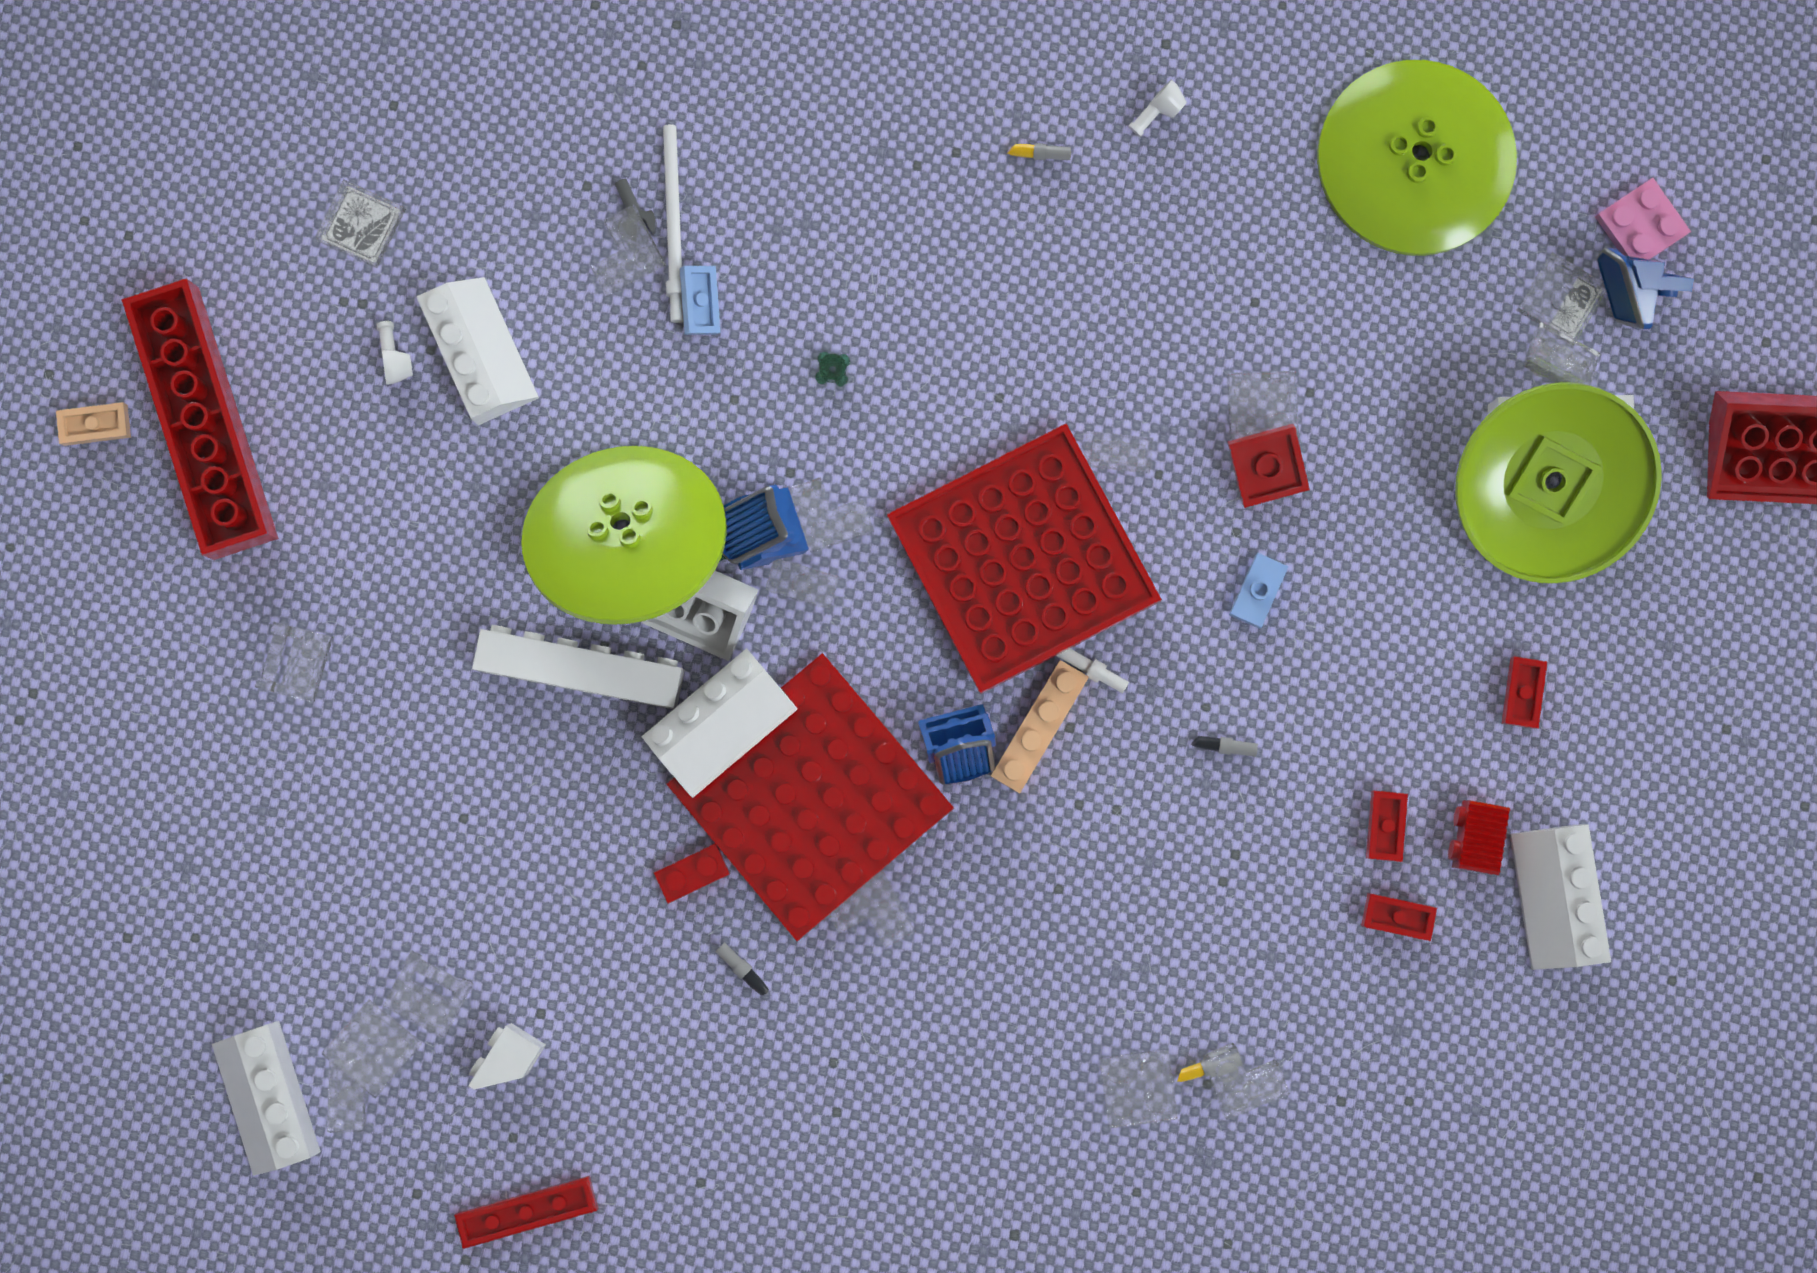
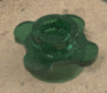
M820 353L817 357L819 372L815 375L816 381L821 385L828 382L835 383L839 387L845 386L848 382L846 370L850 365V358L846 354ZM834 366L836 368V371L831 372L829 370L830 367Z

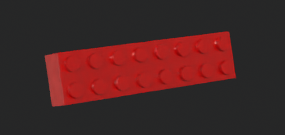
M185 278L121 299L201 555L216 560L279 539L199 287Z

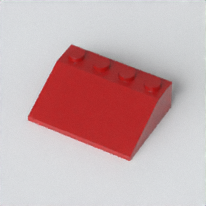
M1715 391L1709 420L1707 498L1716 500L1817 504V396Z

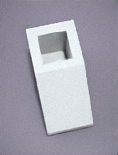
M512 1023L505 1026L504 1029L498 1027L488 1042L492 1049L485 1059L480 1057L469 1075L474 1077L469 1087L475 1090L525 1077L530 1072L546 1044Z

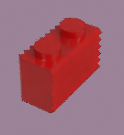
M1463 800L1462 806L1456 807L1453 823L1454 826L1458 827L1456 840H1451L1448 850V859L1453 860L1452 868L1489 875H1500L1510 813L1509 807L1471 800Z

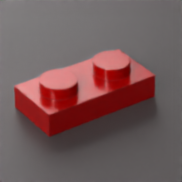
M1516 656L1510 657L1501 724L1539 729L1547 661Z
M1371 791L1366 859L1403 862L1408 794Z
M716 844L654 872L668 904L731 874Z
M1367 893L1361 927L1431 941L1437 908Z

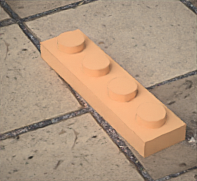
M1059 660L990 777L1015 792L1021 793L1089 678L1087 675Z

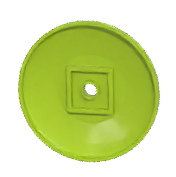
M1403 60L1372 69L1353 81L1341 93L1323 123L1318 142L1317 164L1321 185L1330 206L1339 219L1353 233L1371 245L1389 252L1409 256H1425L1447 252L1470 242L1495 220L1505 206L1513 188L1517 168V149L1512 126L1505 111L1494 95L1478 80L1460 69L1440 62ZM1416 145L1426 147L1429 152V158L1423 161L1416 159L1412 153V148Z
M1573 382L1551 383L1530 388L1507 399L1488 414L1473 432L1463 450L1455 484L1456 506L1462 527L1479 553L1495 567L1509 575L1537 583H1564L1583 579L1604 570L1618 561L1635 545L1645 532L1657 507L1661 490L1662 469L1660 454L1651 430L1643 418L1630 405L1614 394L1598 387ZM1553 472H1560L1562 476L1561 483L1556 488H1547L1545 485L1547 476Z
M620 446L581 457L561 469L541 488L530 505L524 520L521 539L522 555L529 576L538 591L561 611L588 622L612 625L631 624L653 619L670 612L693 597L705 585L716 570L722 557L727 536V522L723 503L716 487L709 477L692 462L675 453L659 448ZM619 520L630 521V524L621 530L613 528V525Z

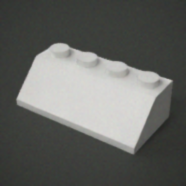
M485 277L448 282L416 296L468 414L477 425L539 398Z
M714 571L705 585L685 603L668 613L642 621L641 623L729 661L751 614L758 589Z
M746 648L641 737L693 798L798 708Z
M1589 824L1509 834L1531 969L1581 967L1611 962Z
M279 1021L213 1043L214 1054L253 1176L298 1163L320 1153L321 1151Z

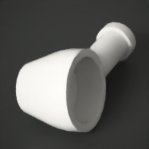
M1171 79L1152 99L1140 116L1129 124L1128 127L1137 136L1141 137L1144 134L1143 131L1159 113L1174 118L1187 102L1178 85Z
M382 321L377 323L386 384L398 383L413 376L410 354L395 351L393 322Z

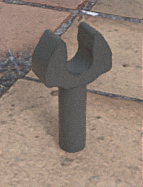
M627 179L617 181L615 187L628 213L627 220L622 223L626 234L639 242L640 238L635 226L638 222L642 221L647 223L648 229L654 235L656 233L657 221L653 211L640 209Z

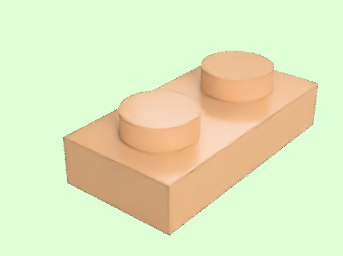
M124 402L56 411L59 444L63 446L131 438L128 405Z

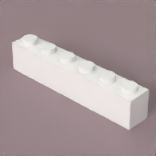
M491 625L490 631L480 629L473 670L675 709L678 706L685 670L677 667L678 661L658 657L657 663L644 661V654L624 651V656L610 654L611 648L591 644L590 650L577 648V641L558 638L556 644L544 641L545 635L527 631L524 632V637L511 635L512 629L497 625Z

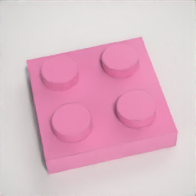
M1651 178L1595 216L1615 247L1624 256L1652 259L1691 232L1654 178Z

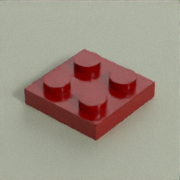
M1294 424L1227 441L1244 508L1310 490Z

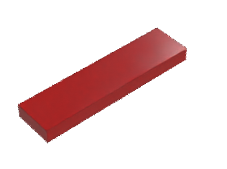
M589 1175L456 1213L454 1217L462 1248L465 1249L592 1213L598 1210V1205Z

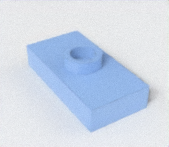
M716 266L681 267L680 281L684 335H716L721 333Z
M1257 553L1229 615L1259 629L1262 628L1289 566Z

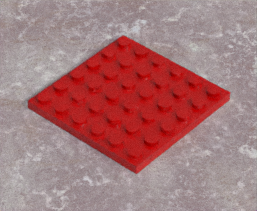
M1067 423L887 514L888 520L979 694L1160 603L1162 600Z
M823 653L781 687L782 691L798 709L692 798L675 777L666 784L797 942L954 809L946 797Z

